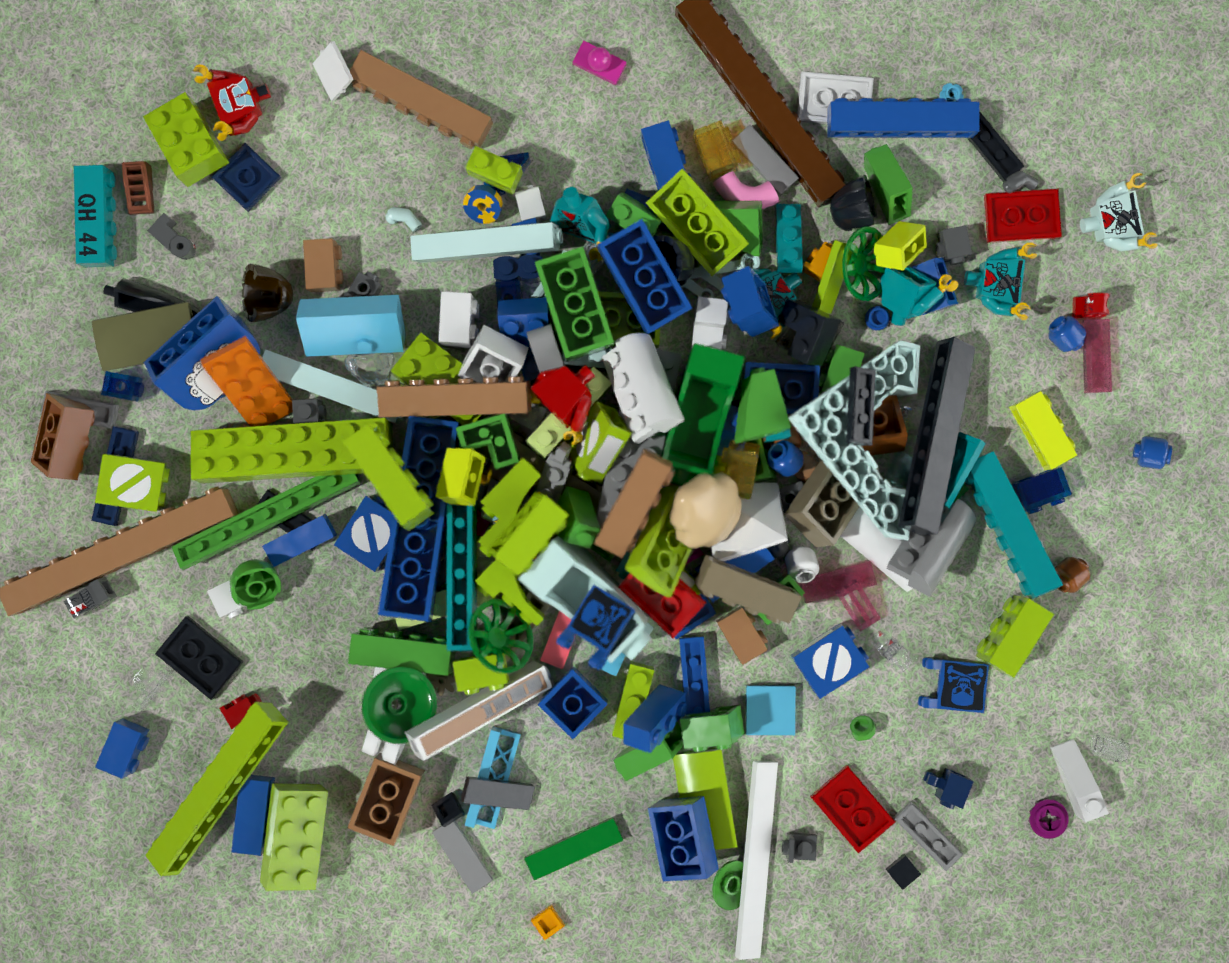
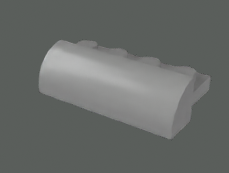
M959 499L952 503L950 508L943 506L938 534L920 536L909 531V540L902 541L889 561L887 569L909 580L908 586L931 597L975 526L976 516L972 509Z

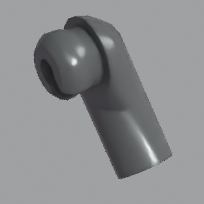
M1017 171L1010 175L1007 181L1003 183V189L1007 193H1012L1022 186L1029 190H1034L1039 182L1031 175L1023 171Z

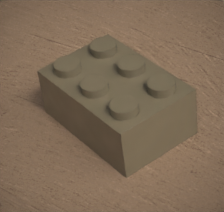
M821 460L784 515L815 547L834 546L860 506L823 460Z

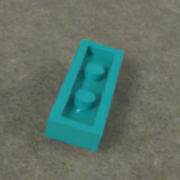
M776 204L777 272L802 273L801 204Z

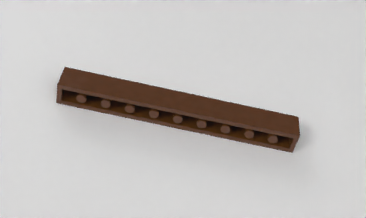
M684 0L675 8L677 19L782 160L798 176V181L819 208L830 200L845 185L843 175L837 169L834 170L829 164L830 159L823 150L820 151L814 144L816 141L813 135L808 130L805 131L800 125L801 120L794 111L791 112L785 105L786 100L779 91L776 93L773 89L770 77L765 72L762 73L756 66L757 61L751 53L747 54L742 47L743 43L736 33L732 34L729 30L726 18L722 14L718 15L713 8L712 0Z

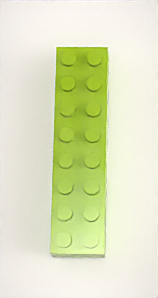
M386 418L194 430L191 431V480L205 484L364 473L342 441L369 424L373 429L378 427L390 442L387 448L391 449L393 448L392 423Z

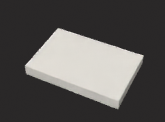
M801 71L797 115L801 122L827 124V108L831 101L837 98H847L849 101L872 98L874 78Z

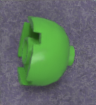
M253 559L241 563L234 569L230 577V592L233 600L238 605L240 603L246 606L247 609H262L275 601L274 597L278 592L280 594L281 591L280 577L275 568L263 560Z

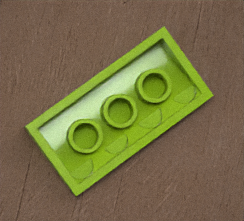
M683 168L646 202L671 232L690 249L693 256L711 276L715 275L749 244Z
M677 485L661 488L659 492L661 498L656 507L652 508L649 519L625 567L645 585L666 597H672L692 548L676 539L675 527L671 524L674 499L679 490Z
M712 747L700 752L688 751L677 753L673 758L679 798L704 796L715 850L738 847L722 750Z

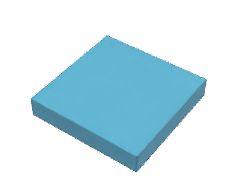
M746 685V735H795V685Z

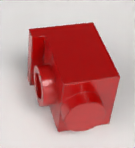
M256 693L249 697L243 694L219 709L230 728L233 729L240 724L248 709L255 702H262V700Z

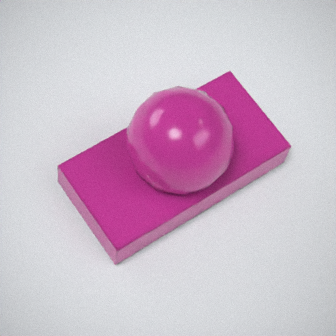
M583 40L573 60V65L616 86L627 62L610 54L607 49L596 47Z

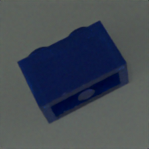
M1062 467L1046 470L1011 483L1020 503L1028 514L1043 510L1042 506L1048 503L1051 506L1065 502L1064 497L1072 495Z

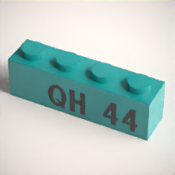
M104 165L74 166L76 264L85 268L114 267V260L117 259V249L113 243V236L117 233V227L113 221L116 201L112 197V187H115L116 180L112 171Z

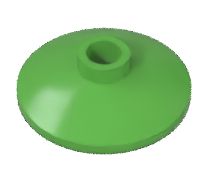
M732 860L725 863L718 870L712 886L713 898L722 909L734 910L740 907L743 862Z

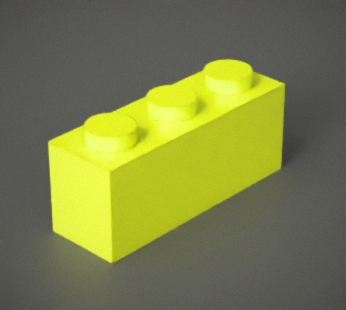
M1039 391L1009 406V409L1043 469L1052 470L1077 456L1075 452L1076 446L1074 441L1069 436L1067 437L1062 429L1064 424L1060 417L1053 413L1049 397L1043 394L1042 391Z

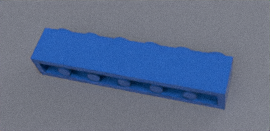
M837 98L831 101L827 108V138H973L979 132V102H971V99L968 98L958 99L956 102H947V99L944 98L933 99L932 102H922L920 98H912L907 100V102L898 101L896 98H887L883 101H873L872 98H862L858 101Z

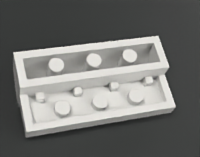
M635 333L616 340V347L601 358L628 429L632 433L633 442L640 444L658 431L667 432L684 421V418L651 336L644 333Z
M859 507L841 534V537L906 592L912 590L913 588L908 586L909 580L887 569L889 561L903 540L886 538L863 509Z

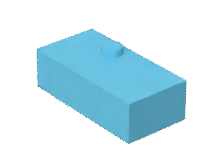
M399 295L300 299L296 320L306 357L404 352L406 331Z

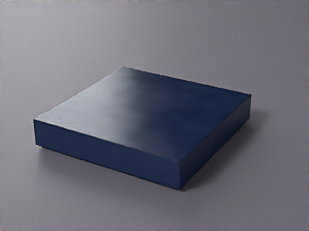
M246 143L228 159L229 163L220 168L212 176L248 212L281 179V176Z

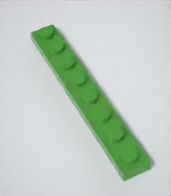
M357 474L315 476L172 546L179 567L182 570L190 568L361 484Z

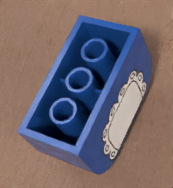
M217 295L144 361V364L152 382L177 404L189 410H202L212 406L226 395L203 368L200 359L244 336L248 338L259 355L260 348L244 320Z

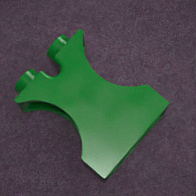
M694 343L687 359L676 400L684 421L668 430L661 454L662 458L672 462L671 471L674 474L669 483L683 486L703 473L712 476L721 434L737 387L744 356Z

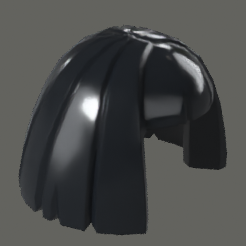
M866 175L859 176L845 184L835 193L831 200V217L836 226L841 230L852 231L853 228L875 225L874 217H877L876 206L873 205L875 202Z
M667 235L653 236L680 286L686 284L694 272V257L690 249L674 237Z

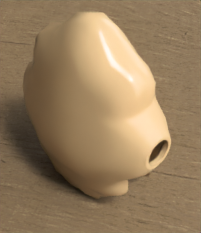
M703 473L683 485L675 495L671 512V524L675 527L676 539L690 548L712 547L724 541L734 530L741 516L742 500L738 496V488L735 481L723 473L713 474L712 476Z

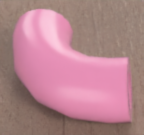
M734 171L713 183L715 189L725 201H762V209L779 203V197L769 181L755 187L747 186L741 183Z

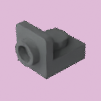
M787 833L786 840H782V855H786L788 863H793L794 860L816 861V834Z

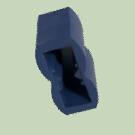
M533 254L524 255L518 259L511 256L498 257L493 260L494 278L497 283L502 285H513L520 281L530 284L541 282L535 262L543 258Z

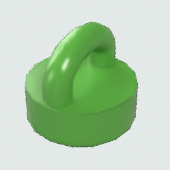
M865 715L855 717L850 724V730L856 741L871 739L876 732L873 720Z

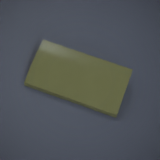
M189 301L92 320L95 345L103 372L144 364V361L194 317Z

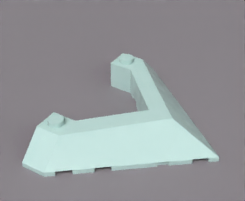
M897 341L861 367L876 370L874 411L888 395L902 397L917 393L920 345ZM847 376L788 417V419L886 538L909 540V531L898 527L906 490L893 488L887 479L883 480L877 471L878 466L868 451H864L861 445L846 443L849 376Z

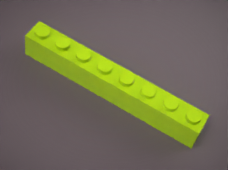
M255 702L248 709L247 714L240 724L235 727L228 741L220 748V752L212 763L207 766L200 780L194 784L190 794L179 805L177 812L166 823L159 837L152 843V847L145 856L160 876L179 875L288 724L285 717L272 703Z

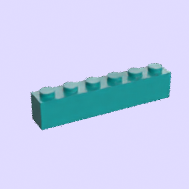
M993 451L979 457L965 482L967 485L971 484L975 492L973 494L975 502L979 507H983L986 513L985 521L988 527L994 529L997 535L996 542L1001 551L1006 552L1009 558L1007 560L1011 572L1013 574L1016 573L1020 580L1019 588L1024 596H1028L1029 599L1033 600L1063 586L995 452Z
M476 502L475 506L447 503V651H471L468 627L470 618L477 608V583L475 582L477 579ZM477 620L475 622L474 631L477 630Z

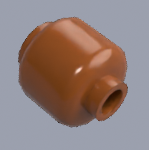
M1067 557L1055 567V570L1063 586L1058 589L1065 593H1075L1090 580L1088 564L1083 559Z

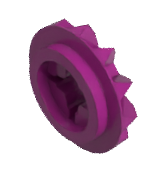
M1044 799L1043 801L1035 802V806L1032 810H1029L1030 817L1028 822L1032 830L1042 838L1053 839L1059 837L1068 826L1069 817L1067 810L1056 800ZM1047 811L1051 816H1055L1054 819L1050 820L1049 826L1045 821L1039 820L1046 817Z

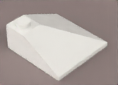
M736 483L738 496L742 500L741 516L729 536L724 541L711 547L714 558L727 561L788 541L779 485L777 483Z

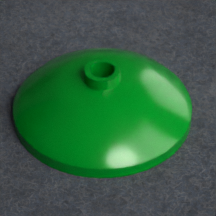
M408 667L386 669L376 675L365 689L361 704L363 720L370 732L380 740L392 744L409 743L405 732L436 715L437 696L434 687L425 675L415 669ZM397 699L399 705L397 708L393 709L391 705L392 701Z

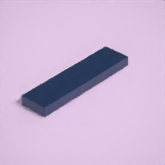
M113 426L107 454L134 458L139 432ZM95 503L91 521L118 526L122 507Z

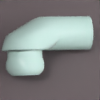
M392 207L385 215L386 221L389 224H396L398 221L405 222L413 233L422 227L420 221L408 208Z

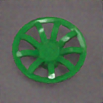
M870 226L861 227L853 232L846 243L843 253L842 269L845 284L849 292L860 301H870L881 294V282L879 283V280L869 271L884 274L886 268L870 264V261L875 260L876 256L874 253H868L872 251L875 243L883 237L880 231ZM865 233L872 234V239L866 246L867 237ZM858 236L861 240L859 248L853 244V241ZM850 250L852 251V255L849 264H847L848 253ZM849 276L855 277V280L852 284L849 280ZM867 280H869L875 288V291H873L871 294H869L870 287ZM860 282L863 286L862 294L858 293L855 290L859 286Z
M490 599L475 609L469 621L468 635L475 656L486 668L497 673L508 674L518 671L529 661L533 650L534 637L531 625L520 616L521 611L515 605L510 607L503 599ZM490 606L493 609L492 622H490L488 616L482 612L485 608ZM499 606H503L508 608L509 612L505 619L499 624ZM516 614L523 625L507 631V626ZM477 617L483 621L485 630L474 631ZM526 631L527 643L510 639V636ZM475 638H477V643H478L479 648L481 649V652L479 651V649H478V647H477V645H476ZM508 647L523 649L525 653L522 659L519 660L517 654ZM503 653L512 660L514 666L503 667ZM488 654H496V666L485 659Z

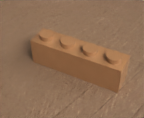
M644 448L600 528L594 544L621 558L626 551L631 552L637 541L634 538L637 530H643L649 519V516L646 515L649 508H655L661 498V494L658 493L662 485L667 486L674 474L671 471L672 462Z

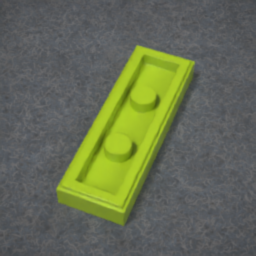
M835 240L812 305L828 314H832L844 279L842 261L847 243L844 240ZM850 250L848 253L847 264H849L852 255V251Z

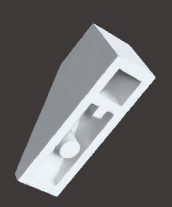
M1071 739L1050 747L1075 815L1084 822H1088L1109 814L1101 791L1075 740Z

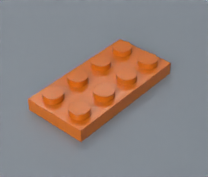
M246 336L200 359L203 368L250 427L267 426L293 412V399Z

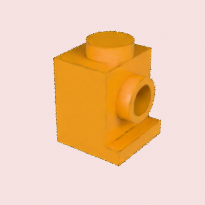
M824 242L819 249L815 247L807 258L810 264L805 262L802 271L820 282L833 245Z

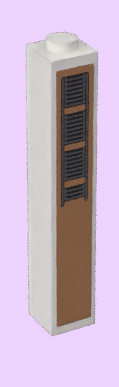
M532 661L518 671L509 674V682L504 684L503 689L490 691L489 687H485L480 692L467 697L408 730L405 734L414 754L424 761L552 688L549 680L551 674L545 665Z

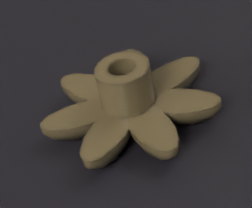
M427 674V677L434 681L431 683L434 689L438 687V695L440 697L444 694L445 689L454 692L451 683L456 682L455 676Z

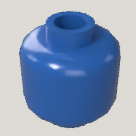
M1060 316L1050 324L1048 337L1063 352L1077 351L1085 343L1086 329L1074 317Z
M1144 436L1140 443H1135L1133 457L1137 458V463L1140 467L1162 469L1165 464H1170L1172 445H1168V441L1165 438Z
M781 440L769 449L767 462L777 473L789 477L799 472L803 466L804 455L793 443Z

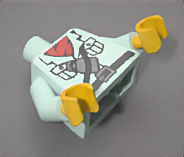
M1134 174L1129 182L1125 180L1111 186L1098 197L1096 205L1090 208L1091 217L1080 220L1082 233L1094 231L1097 242H1104L1107 247L1120 252L1141 249L1142 246H1146L1149 249L1156 248L1158 246L1157 243L1147 244V240L1150 237H1157V235L1153 232L1144 235L1136 191H1131L1133 187L1140 189L1147 184V182L1138 186L1135 184L1136 177L1143 174Z

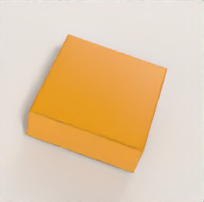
M551 904L531 918V922L544 940L565 926V923Z

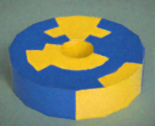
M475 185L466 193L463 207L469 218L478 223L488 224L496 221L500 216L503 202L501 196L493 188L485 185Z

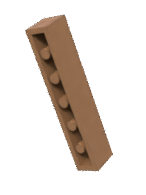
M360 50L350 69L354 79L352 81L354 89L361 93L368 91L374 94L373 98L383 104L390 102L395 105V109L406 116L409 113L417 116L416 120L427 127L430 124L438 127V132L449 138L453 135L459 138V142L467 148L472 149L473 146L481 148L493 125L490 116Z
M523 376L508 377V381L499 382L498 377H485L483 382H474L473 378H459L458 383H449V379H434V384H424V379L409 380V384L400 385V380L385 381V385L377 387L379 417L511 414L532 411L530 381H523Z

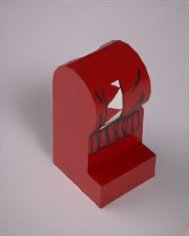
M1088 293L1083 297H1073L1072 317L1081 320H1098L1106 317V315H1109L1107 302L1110 294Z

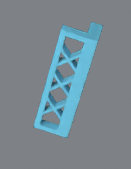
M495 726L492 727L478 778L489 779L491 772L494 777L492 779L499 780V778L504 776L503 780L508 781L521 736L520 733ZM500 735L515 738L512 748L505 752L502 751L498 744ZM498 749L500 754L495 757L496 750ZM508 753H510L509 760H507L505 756ZM502 757L507 768L503 773L496 775L492 764ZM470 804L464 826L474 828L478 824L495 829L501 807L495 808V806H490L494 812L491 822L478 818L480 809L485 807V805Z

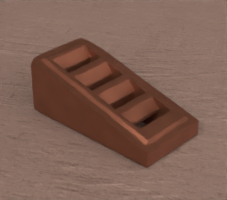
M146 161L122 162L128 214H154L152 166ZM134 171H141L142 174H135V175H133V172H134ZM133 181H143V185H133ZM144 191L145 195H134V192ZM146 201V205L135 206L134 202Z

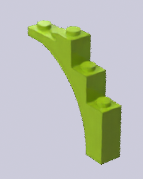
M522 458L481 501L484 505L482 510L490 518L493 519L496 516L499 519L478 541L481 544L479 549L489 558L492 555L487 550L517 515L524 497L542 475L525 458ZM496 558L475 580L478 584L476 588L485 597L490 595L494 598L501 591L504 594L502 599L510 607L515 605L521 611L520 616L528 624L533 622L538 626L544 620L545 615L525 596L517 575Z

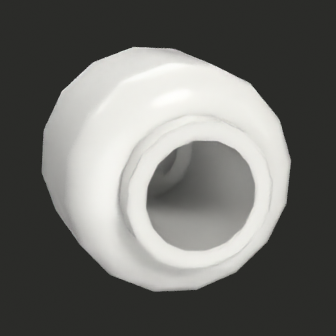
M796 546L786 554L784 561L787 572L798 583H808L818 574V561L814 550L811 548Z

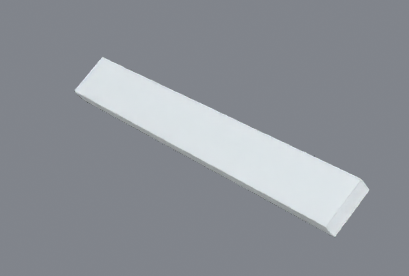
M753 761L735 951V957L739 960L760 958L778 768V762Z

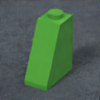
M888 145L875 147L864 153V169L887 224L891 225L910 217L913 187Z
M712 201L749 242L742 251L753 256H760L763 249L762 201Z
M764 368L752 370L749 372L750 376L742 380L735 431L736 444L779 434L791 428L774 369L765 371Z
M566 486L556 505L568 514V517L565 519L567 523L559 533L555 534L566 543L590 549L600 531L590 494L587 491Z
M679 723L675 724L674 729L665 735L662 743L657 745L651 753L629 746L615 757L613 761L616 770L623 776L625 781L674 758L684 745Z

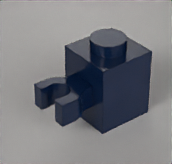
M947 768L944 769L942 777L928 771L925 772L923 781H926L927 784L937 787L935 796L941 800V805L953 810L955 806L961 809L964 808L974 783L973 780Z

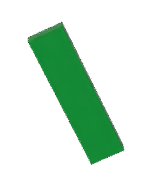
M611 817L528 854L524 859L535 881L622 842L623 837L614 817Z

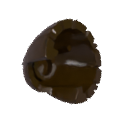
M248 264L246 266L242 280L244 282L242 284V298H244L242 305L247 320L249 322H260L273 318L285 311L291 305L294 295L292 286L287 279L276 271L262 265Z

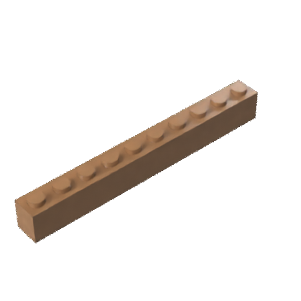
M219 486L205 491L206 496L197 499V496L183 501L184 506L177 509L174 506L164 509L160 512L161 516L155 519L152 516L138 521L139 526L132 529L130 526L116 531L117 536L108 539V536L95 540L93 542L94 546L88 549L85 546L71 551L72 556L65 559L63 556L55 558L48 562L50 566L43 569L41 566L26 571L27 576L19 579V576L4 581L5 586L0 588V599L7 615H19L238 515L239 512L229 490L220 489Z

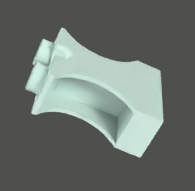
M557 536L534 561L532 567L519 578L541 600L554 606L571 620L593 584L636 610L607 657V660L611 663L621 652L632 660L651 639L649 634L654 627L647 622L648 615L618 588L620 584L602 568L585 547L566 543Z

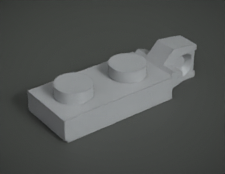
M562 442V445L557 448L556 453H550L536 492H541L540 494L547 496L555 504L558 503L565 490L573 467L572 461L568 460L572 446L565 442Z

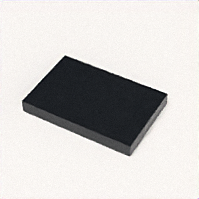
M185 616L155 653V655L210 700L215 698L244 662L189 616Z

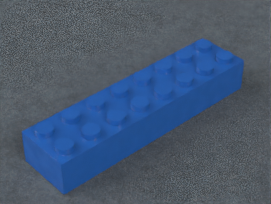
M415 416L408 417L402 456L405 464L402 466V469L405 470L407 468L419 483L416 487L417 490L420 491L422 489L434 505L430 508L434 514L410 531L404 528L393 514L378 615L432 622L447 526V502L437 498L436 492L447 448H458L459 437L456 430L457 427H460L459 422Z

